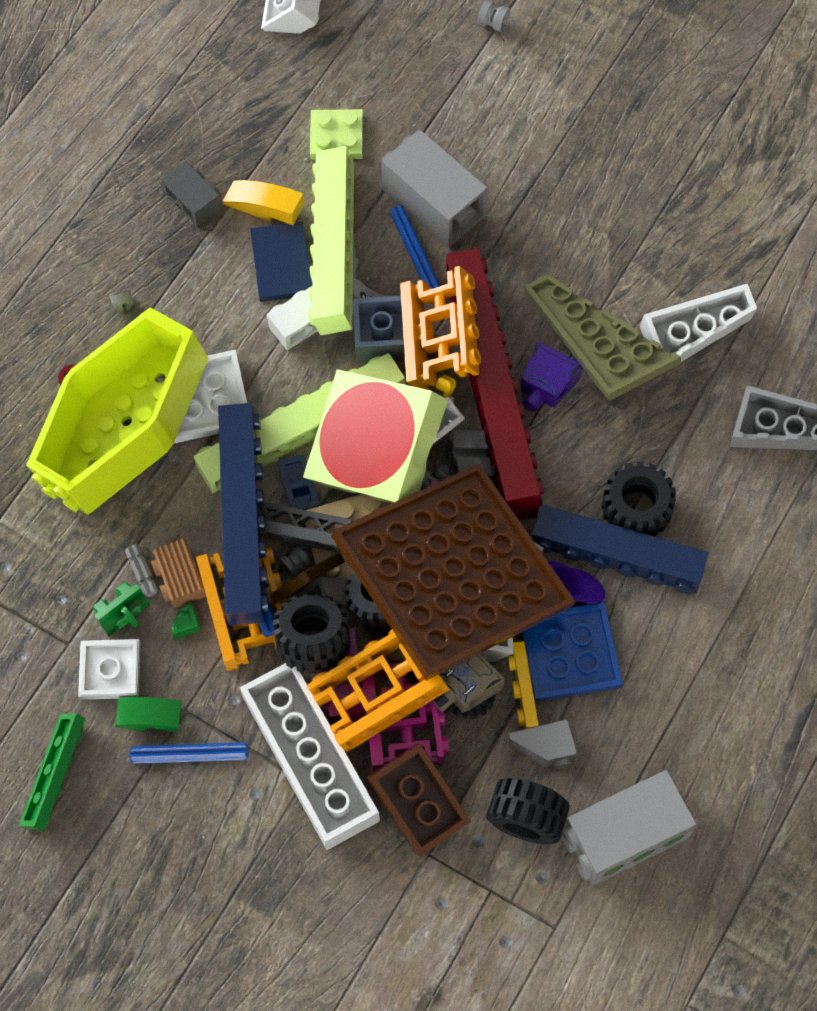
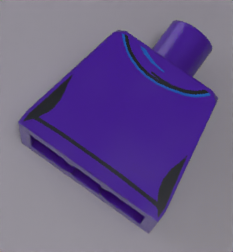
M536 342L521 380V391L527 394L523 405L533 412L539 409L542 402L551 407H556L582 377L583 367L579 362Z

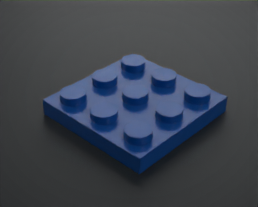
M605 602L571 607L521 632L522 640L525 643L535 702L622 688L623 683Z

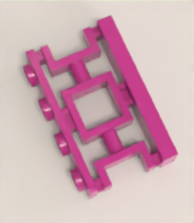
M392 663L390 664L391 668H394L400 663ZM384 668L379 671V676L387 675ZM406 674L398 679L405 691L418 684H407ZM371 675L362 681L363 691L369 702L376 699L374 677ZM394 686L382 687L381 694L386 693L394 688ZM429 702L419 708V718L403 719L386 728V733L401 731L403 742L388 745L389 757L383 758L380 733L370 738L369 744L373 772L394 759L396 754L403 753L414 744H421L432 763L444 764V755H449L447 737H441L440 730L441 726H445L444 711L441 713L432 702ZM426 715H432L436 751L431 752L430 740L414 741L413 729L427 728Z

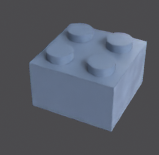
M401 296L353 298L356 361L369 362L372 358L383 356L387 353L391 355L393 360H405Z

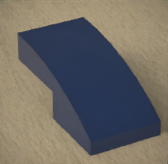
M305 454L277 461L290 507L307 510L320 506L313 481L303 478L307 466Z

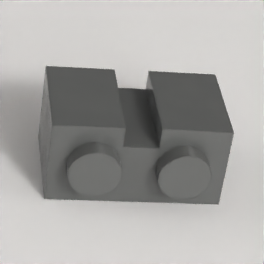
M184 162L161 179L165 195L177 207L180 206L184 214L197 227L222 210L220 202L221 193L215 185H209L200 170L196 167L193 169L187 162Z
M451 430L445 445L450 477L480 464L490 480H494L495 469L494 465H490V447L488 446L489 443L486 442L484 431Z

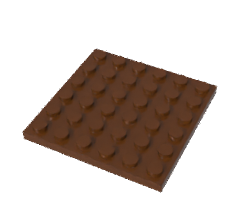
M480 464L333 530L331 535L426 681L571 608L575 603L574 598Z

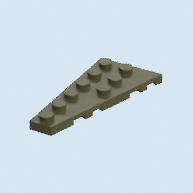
M548 274L524 286L527 296L608 401L681 364V357L674 352L670 354L661 348V344L655 340L649 341L639 334V330L605 310L603 312L599 310L592 301L587 298L583 300L578 297L571 288Z

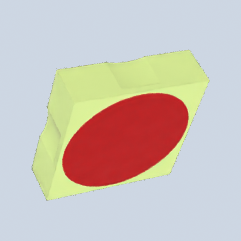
M337 369L303 478L345 492L365 494L390 504L420 491L426 472L428 454L437 437L448 400L430 390Z

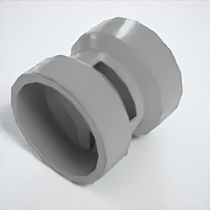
M485 0L480 8L477 23L484 27L489 25L495 31L502 33L508 23L511 10L505 6H495L494 2Z

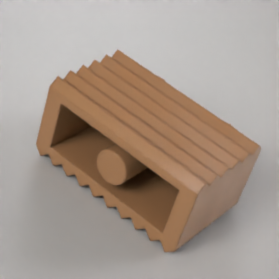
M186 539L176 541L170 545L166 544L164 547L161 546L153 550L156 559L152 560L151 563L156 577L161 575L165 584L161 585L160 589L165 602L171 600L175 609L206 597Z

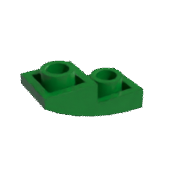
M152 697L119 698L115 727L144 732L146 728L176 732L179 728L181 701Z

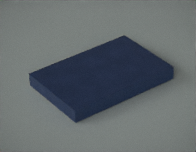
M303 221L295 222L294 225L286 223L250 228L260 302L292 298L297 292L305 291L312 286Z

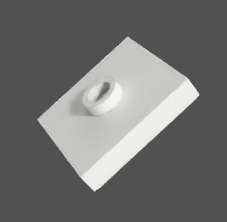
M140 640L81 641L79 699L139 697Z

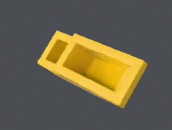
M243 180L232 183L222 202L224 205L271 222L272 218L294 225L304 207V196L301 192L282 186Z

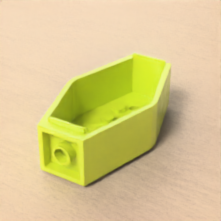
M150 307L68 372L26 464L33 473L31 478L43 487L42 491L54 500L57 497L63 499L62 503L75 513L80 510L89 515L169 451L176 440L209 359L194 332ZM159 376H165V380L163 382H156ZM132 419V422H131L130 425H128V426H124V425H123V423H124L126 420Z

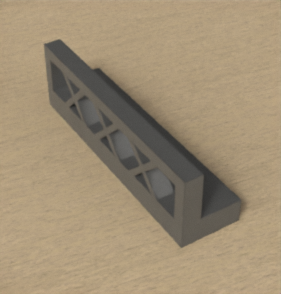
M264 502V506H259L267 515L265 518L266 531L261 532V537L343 554L331 537L332 533H327L326 530L335 524L344 526L353 522L351 519ZM283 514H288L293 522L288 525L275 522L274 520ZM309 519H313L319 528L313 530L300 527V525Z

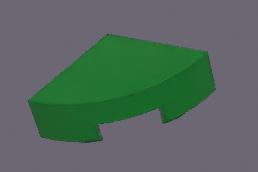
M192 602L180 609L172 623L171 631L174 640L201 631Z

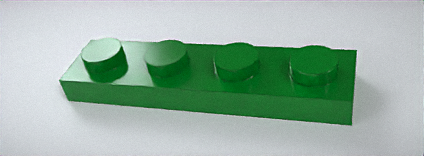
M60 714L18 826L26 830L44 831L46 825L50 822L54 802L62 790V781L66 770L72 763V754L77 741L82 736V727L86 718L78 714Z

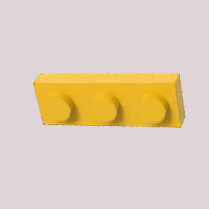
M522 641L513 643L514 653L507 656L509 671L515 670L516 681H512L514 699L519 698L521 709L516 710L518 726L524 727L525 730L539 725L525 643Z

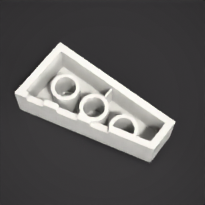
M744 284L644 314L640 329L644 338L649 341L655 340L661 344L662 349L670 354L676 353L681 357L682 362L749 322L757 306L748 284Z

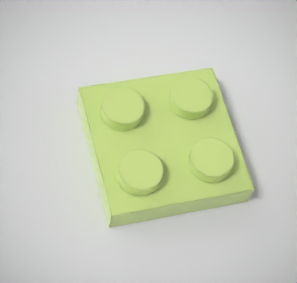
M363 109L311 110V160H316V152L342 146H347L352 159H363Z

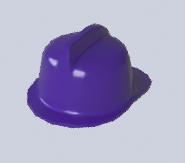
M556 561L548 562L574 598L575 603L581 601L597 604L605 599V590L602 584L589 573L565 566Z

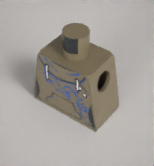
M478 654L440 674L450 690L431 702L441 713L452 703L464 713L504 689L505 679L481 654Z

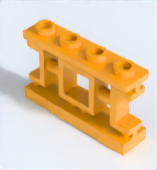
M461 266L454 268L455 273L452 270L447 272L448 284L434 289H430V286L423 280L417 281V285L411 281L400 283L406 382L412 387L430 390L429 384L435 386L437 383L436 372L452 367L461 377H466L467 373H471L473 376L479 375L481 355L477 348L479 330L475 323V314L477 313V305L473 298L475 281L473 276ZM457 296V304L455 302L446 304L445 299ZM435 302L434 309L424 311V303L428 305ZM450 318L451 334L434 339L433 323ZM460 345L461 354L459 352L449 354V348ZM427 352L429 354L438 352V358L428 361Z
M267 547V558H262L264 567L267 568L270 587L265 589L271 607L281 610V605L287 602L286 599L274 605L269 597L271 593L282 586L279 573L272 572L270 564H274L275 559L271 547ZM219 553L213 554L214 557L208 558L207 554L197 556L196 560L227 671L238 669V664L243 663L245 665L249 663L246 653L247 649L274 642L276 648L275 635L265 637L262 634L259 623L233 625L234 630L248 627L251 637L237 640L240 652L234 653L226 624L225 599H219L212 569L217 568L219 577L224 578V565L222 566Z
M393 630L380 641L375 640L368 643L363 648V651L357 655L345 657L338 663L337 667L329 672L317 674L312 679V682L307 685L314 700L320 707L330 700L336 706L342 719L331 725L330 729L334 733L337 743L346 753L450 690L440 674L427 681L424 679ZM400 648L406 660L391 668L385 656ZM384 668L394 688L369 702L359 683ZM413 670L420 683L405 691L398 679ZM349 680L354 692L340 700L333 688ZM361 702L368 714L353 723L347 710Z

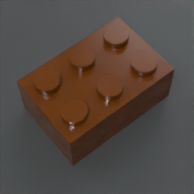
M414 744L366 777V780L411 849L418 856H422L471 822L421 744Z

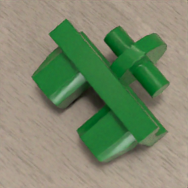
M124 582L116 588L117 598L111 603H108L106 599L100 600L93 606L96 613L94 616L108 636L128 623L134 629L139 626L135 618L150 603L137 584L131 586Z

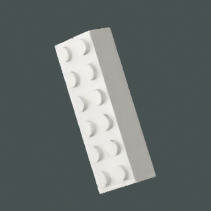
M285 663L240 687L243 699L326 850L380 821L379 811L345 751L337 743L327 719L296 667L291 669Z

